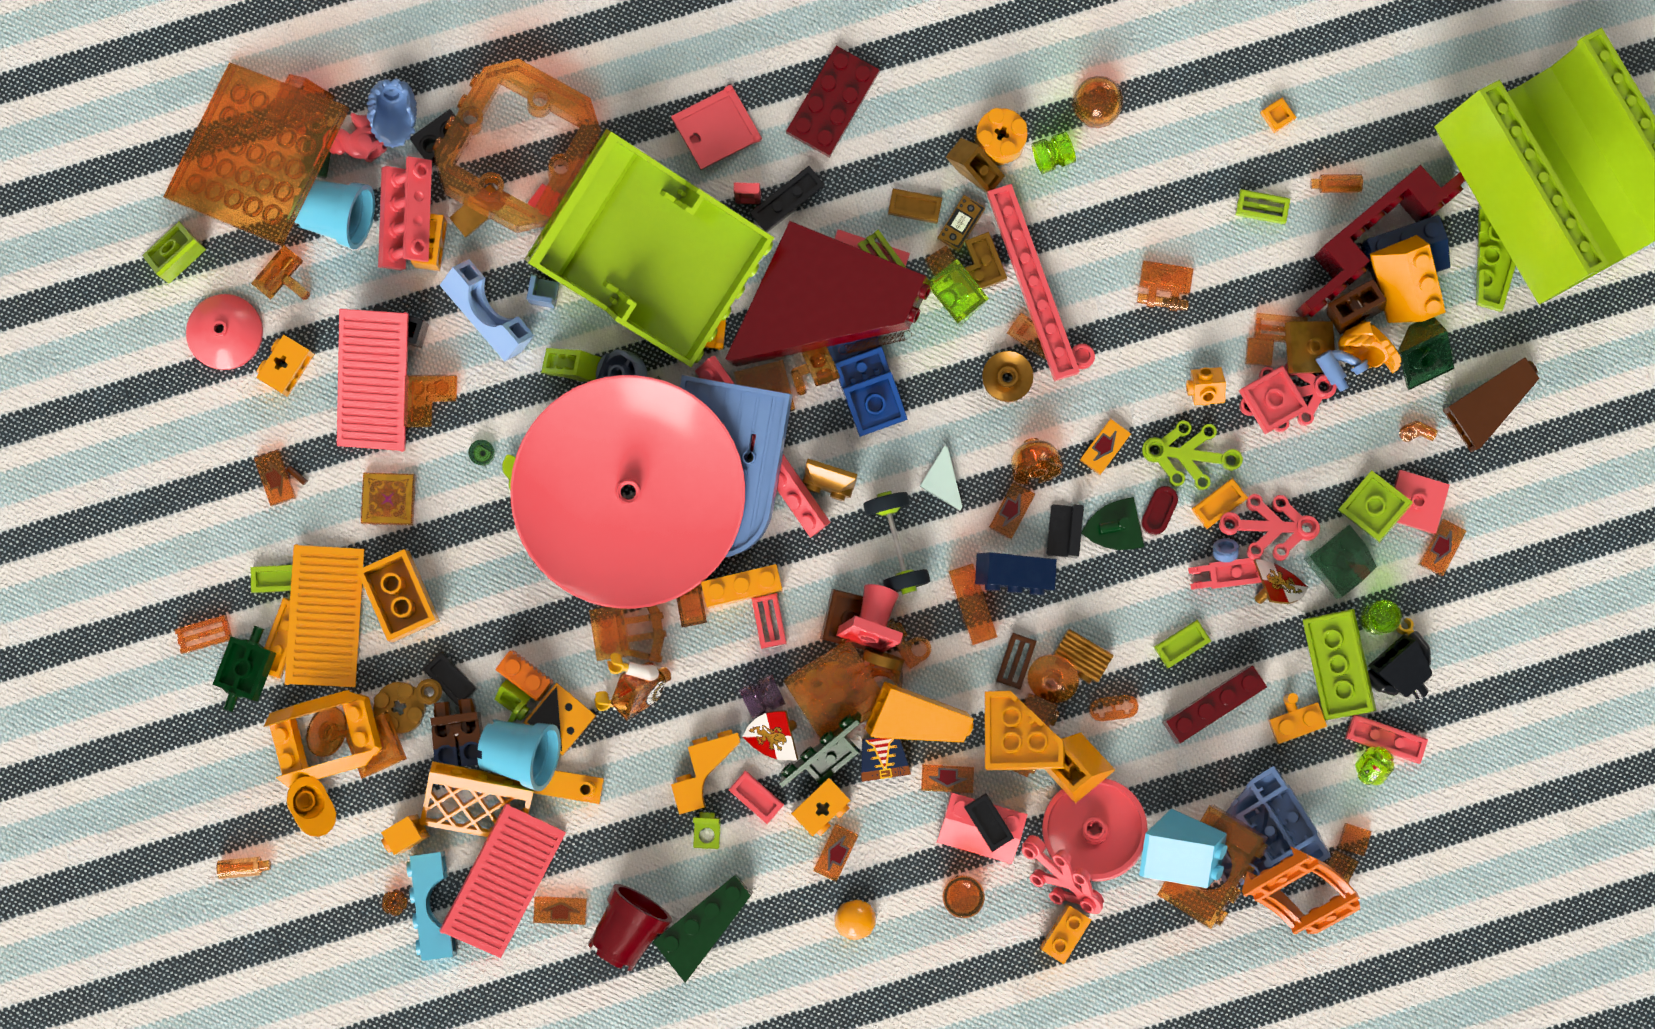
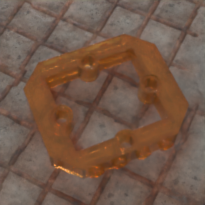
M519 58L484 67L480 74L475 73L469 85L472 89L468 96L463 94L457 105V108H459L455 117L453 115L450 116L445 126L446 134L443 138L438 137L432 149L435 151L434 160L444 193L515 233L545 226L600 138L601 130L591 98ZM501 85L526 98L527 110L532 116L543 118L552 112L579 127L566 153L556 154L550 159L547 169L550 181L535 208L504 191V181L499 174L487 172L479 178L456 165L471 137L482 130L483 116ZM542 98L546 101V104L544 106H537L533 100ZM466 116H474L477 122L467 124L463 119ZM563 165L566 167L567 172L559 174L555 172L554 167ZM488 183H494L498 189L495 192H488L484 186Z

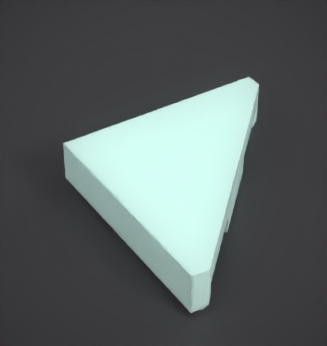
M944 446L920 487L961 511L962 503L948 447Z

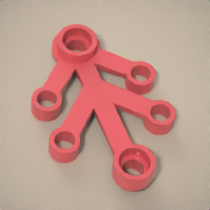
M1287 362V363L1284 365V367H1285L1286 371L1288 372V368H1287V367H1288V362ZM1271 367L1263 368L1259 373V378L1263 377L1264 371L1271 372L1274 369ZM1312 373L1289 374L1290 377L1297 376L1309 384L1303 387L1295 385L1302 397L1312 395L1307 405L1309 410L1304 412L1309 415L1310 420L1309 422H1304L1301 419L1302 414L1297 416V421L1300 425L1307 426L1312 423L1314 413L1322 399H1328L1336 392L1337 386L1335 384L1331 385L1325 374L1317 376ZM1320 383H1325L1327 385L1326 391L1320 390ZM1242 398L1239 404L1241 412L1244 415L1253 416L1252 412L1246 409V402ZM1289 421L1285 423L1284 428L1277 427L1274 430L1277 432L1285 431L1289 427Z
M1258 494L1250 495L1246 501V506L1251 511H1257L1266 521L1241 520L1236 513L1228 512L1221 517L1219 522L1220 530L1226 535H1233L1237 531L1267 532L1257 542L1249 545L1247 555L1253 560L1259 559L1264 549L1282 533L1293 534L1283 544L1280 543L1275 546L1272 554L1278 561L1285 560L1290 550L1301 540H1313L1320 532L1318 521L1312 516H1302L1289 504L1288 499L1283 495H1278L1274 498L1272 508L1276 512H1284L1292 522H1283L1263 502L1262 497ZM1250 500H1257L1259 505H1252ZM1276 501H1282L1284 506H1277ZM1225 523H1232L1234 528H1226ZM1302 526H1308L1311 531H1303ZM1251 548H1257L1260 553L1253 554ZM1277 549H1283L1285 555H1279Z
M1030 835L1022 845V853L1028 859L1036 858L1052 873L1049 874L1036 869L1030 876L1031 882L1037 887H1042L1045 883L1059 886L1055 887L1049 894L1050 900L1057 905L1068 901L1079 904L1087 913H1100L1103 909L1104 898L1098 891L1092 889L1090 873L1084 868H1078L1073 873L1070 863L1071 856L1062 849L1058 850L1052 861L1043 853L1046 849L1045 843L1039 837ZM1060 887L1070 889L1073 893L1064 891Z

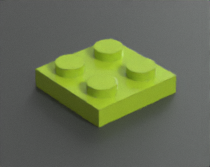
M1371 470L1338 510L1380 543L1413 502Z

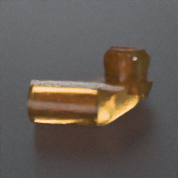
M1413 421L1400 429L1399 436L1404 442H1410L1419 436L1433 441L1438 430L1420 421Z

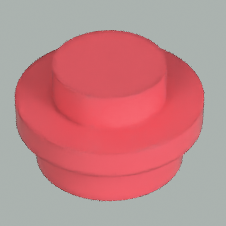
M1078 344L1072 348L1079 369H1087L1093 364L1095 353L1089 345Z

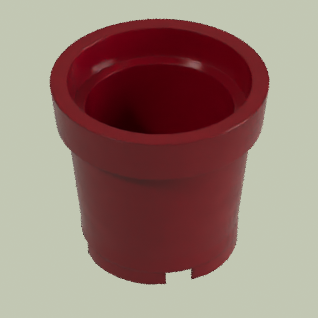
M615 884L607 898L608 905L592 937L588 941V946L592 948L594 945L598 949L596 954L611 965L622 969L623 965L628 966L627 971H632L656 936L666 930L672 922V918L666 910L642 893L630 887Z

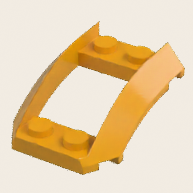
M350 690L271 712L263 726H270L282 773V776L276 778L288 788H290L294 781L304 776L321 779L367 766L370 759L377 755L382 748L369 697L352 693ZM343 705L355 754L308 767L296 718Z

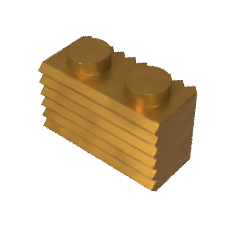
M1067 629L1052 657L1056 658L1055 664L1067 671L1070 667L1079 672L1077 677L1088 684L1092 681L1099 682L1114 656L1071 629Z

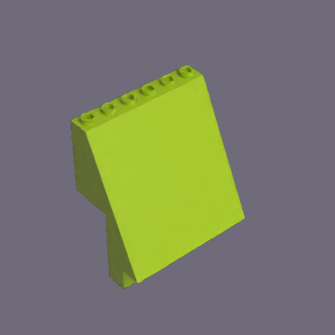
M606 129L524 259L528 264L606 311L616 322L689 367H692L694 363H698L704 354L703 349L707 342H711L718 332L717 327L721 320L724 321L729 316L732 309L730 306L734 300L740 298L745 290L744 284L748 278L756 274L759 268L758 263L762 256H766L772 249L774 237Z

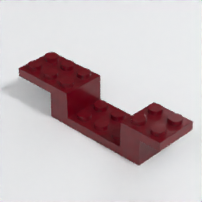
M1419 165L1326 243L1314 255V258L1333 279L1295 311L1300 318L1303 319L1307 314L1312 318L1328 304L1325 300L1326 298L1331 302L1348 287L1345 284L1346 282L1351 285L1367 271L1364 266L1370 260L1354 243L1366 231L1364 227L1369 230L1399 204L1415 222L1422 218L1432 217L1444 204L1446 205L1463 190L1461 185L1466 180L1462 173L1459 172L1443 187H1440L1429 173Z

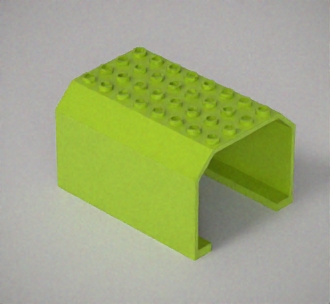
M1602 27L1580 38L1575 48L1551 67L1522 85L1507 92L1499 79L1478 90L1434 126L1539 305L1655 242V115Z

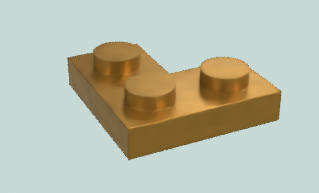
M989 232L965 241L973 265L951 273V278L959 298L1007 280V275Z

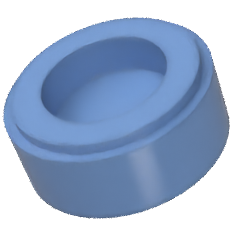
M1219 539L1213 544V556L1220 562H1232L1239 556V545L1232 539Z

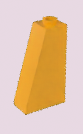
M884 681L864 729L874 738L964 742L966 736H969L973 730L974 718L964 710Z

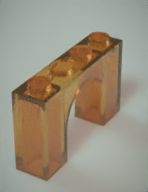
M1214 804L1209 805L1200 822L1227 833L1225 845H1227L1232 861V869L1228 880L1217 889H1206L1165 881L1157 894L1210 929L1215 928L1217 925L1222 926L1229 914L1225 910L1230 902L1234 904L1242 892L1238 888L1243 880H1245L1247 871L1254 872L1255 868L1252 865L1257 857L1261 859L1268 848V845L1265 844L1268 839L1267 836Z

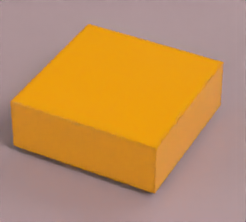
M1283 97L1260 112L1274 133L1297 118Z

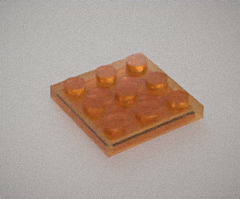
M850 639L783 679L819 738L829 730L831 732L835 731L839 727V722L849 714L853 716L856 712H859L861 714L860 723L867 720L881 690Z

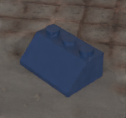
M1440 215L1368 238L1361 244L1363 253L1370 260L1367 264L1376 284L1370 254L1415 235H1418L1430 244L1436 273L1450 268L1448 237Z

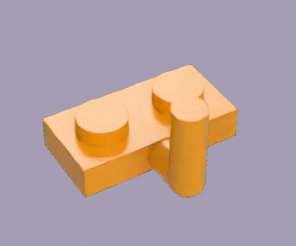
M1295 693L1285 694L1283 697L1288 713L1268 720L1277 744L1327 727L1319 703L1315 702L1298 709L1296 706L1298 696Z

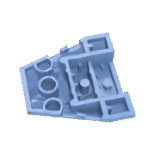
M1275 766L1251 779L1243 792L1231 803L1229 809L1212 826L1227 833L1225 842L1227 852L1222 860L1224 871L1221 876L1227 888L1243 885L1247 871L1259 876L1261 871L1271 869L1281 863L1282 859L1293 856L1291 847L1322 862L1331 857L1329 850L1321 839L1319 831Z

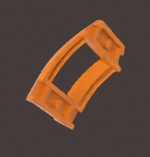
M1291 847L1293 856L1282 859L1281 863L1271 869L1261 871L1259 876L1247 871L1242 888L1243 896L1252 895L1255 901L1276 913L1291 928L1294 934L1306 929L1307 934H1317L1360 910L1358 893L1340 874L1324 862ZM1309 872H1313L1327 881L1341 895L1332 897L1328 903L1321 907L1312 908L1308 914L1304 915L1280 889Z

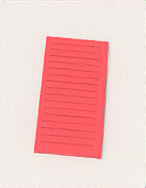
M339 309L337 446L405 451L409 313Z
M505 803L439 931L442 934H447L501 958L566 832Z

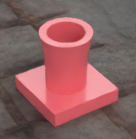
M876 584L865 585L860 617L854 616L841 624L836 636L880 652H885L900 644L903 633L887 627L899 594L885 586Z

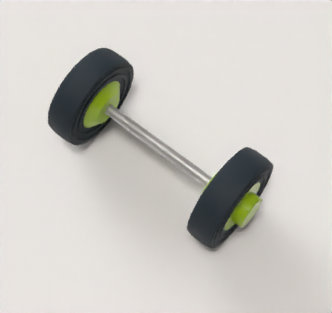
M892 491L877 494V498L863 503L866 516L887 515L902 572L883 580L884 586L896 592L901 591L903 595L917 591L916 587L928 584L930 577L927 569L917 571L912 569L906 570L892 516L898 510L910 505L908 493L898 492L892 494Z

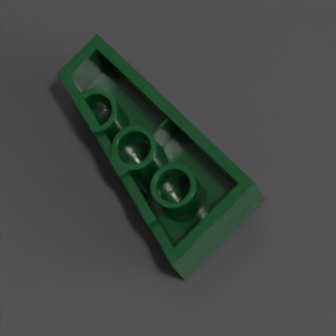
M737 874L653 941L685 983L752 895Z

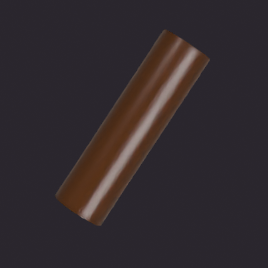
M292 466L287 468V471L302 485L308 482Z

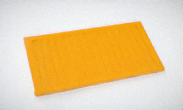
M294 545L285 685L356 687L362 581L357 570L363 568L364 549Z

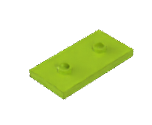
M1350 609L1302 619L1325 721L1377 711L1355 610Z

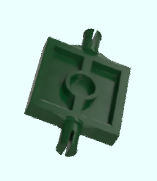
M254 625L249 640L230 637L212 684L228 693L223 707L225 710L233 712L238 697L259 701L276 656L275 652L265 649L259 644L265 630L261 627Z

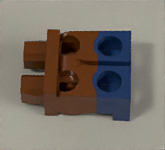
M474 699L458 700L460 714L451 715L450 703L448 701L434 703V717L430 718L434 762L460 767L478 765L477 758L482 759V751L478 750V744L483 727L481 712L476 711Z

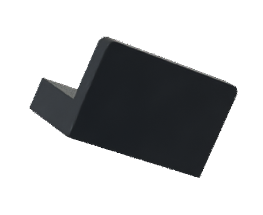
M1053 504L1051 506L1047 555L1068 558L1079 557L1084 505L1073 504V506Z

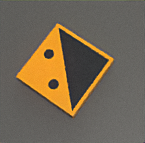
M556 683L523 723L528 725L545 723L557 726L561 738L560 754L564 755L597 715L560 684Z

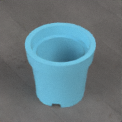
M312 178L305 179L299 188L303 189L301 197L296 196L294 201L293 219L295 223L299 224L297 227L335 239L342 246L358 249L366 240L374 217L375 195L373 188L368 184L361 183L346 185Z
M497 719L493 720V724L488 723L481 734L478 744V750L482 751V759L477 758L480 769L519 781L526 788L542 791L551 781L559 760L561 738L557 726L545 723L528 725Z

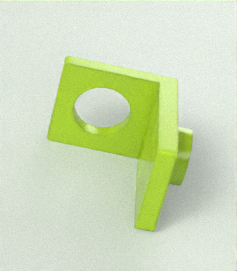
M700 812L699 817H693V848L719 849L721 818H715V813ZM704 828H710L714 832V839L710 843H704L699 838V833Z

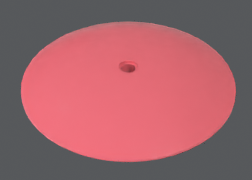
M619 375L592 380L573 388L552 402L537 417L523 438L515 458L511 477V507L515 526L522 544L538 568L556 585L575 597L593 604L620 609L644 608L666 603L691 591L707 579L720 565L732 547L740 528L745 504V481L740 456L732 437L717 415L701 400L681 387L663 380L638 375ZM627 484L634 486L636 490L635 495L629 499L621 495L622 487Z

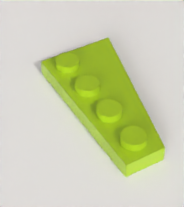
M1479 204L1476 305L1501 312L1505 305L1516 265Z

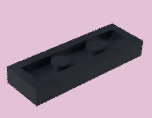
M808 166L750 211V215L762 230L768 232L821 191L825 184L812 168Z

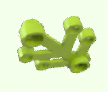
M1183 420L1178 422L1175 429L1162 439L1158 437L1149 438L1142 447L1144 458L1149 462L1159 463L1169 476V483L1174 487H1179L1185 482V475L1175 469L1168 457L1177 458L1194 479V486L1198 490L1207 489L1211 481L1193 461L1222 464L1223 468L1229 471L1236 470L1243 462L1241 453L1235 449L1227 450L1224 454L1194 450L1204 441L1211 440L1216 436L1217 430L1212 424L1204 425L1196 436L1180 448L1169 447L1177 438L1185 437L1191 432L1190 423ZM1179 425H1186L1188 428L1187 432L1181 433ZM1211 428L1213 431V435L1209 437L1204 434V429ZM1151 446L1159 448L1157 455H1153L1150 452ZM1228 456H1232L1235 459L1234 465L1227 463L1226 459ZM1178 474L1181 477V482H1173V475ZM1199 478L1206 480L1207 484L1205 487H1201L1198 484Z

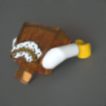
M612 653L610 655L611 661H607L609 671L612 674L625 672L620 675L612 700H609L606 691L596 692L595 706L599 711H605L610 707H614L613 710H617L628 721L660 698L665 683L671 680V673L666 667L658 669L650 661L642 665L630 661L628 664L623 663L621 654Z

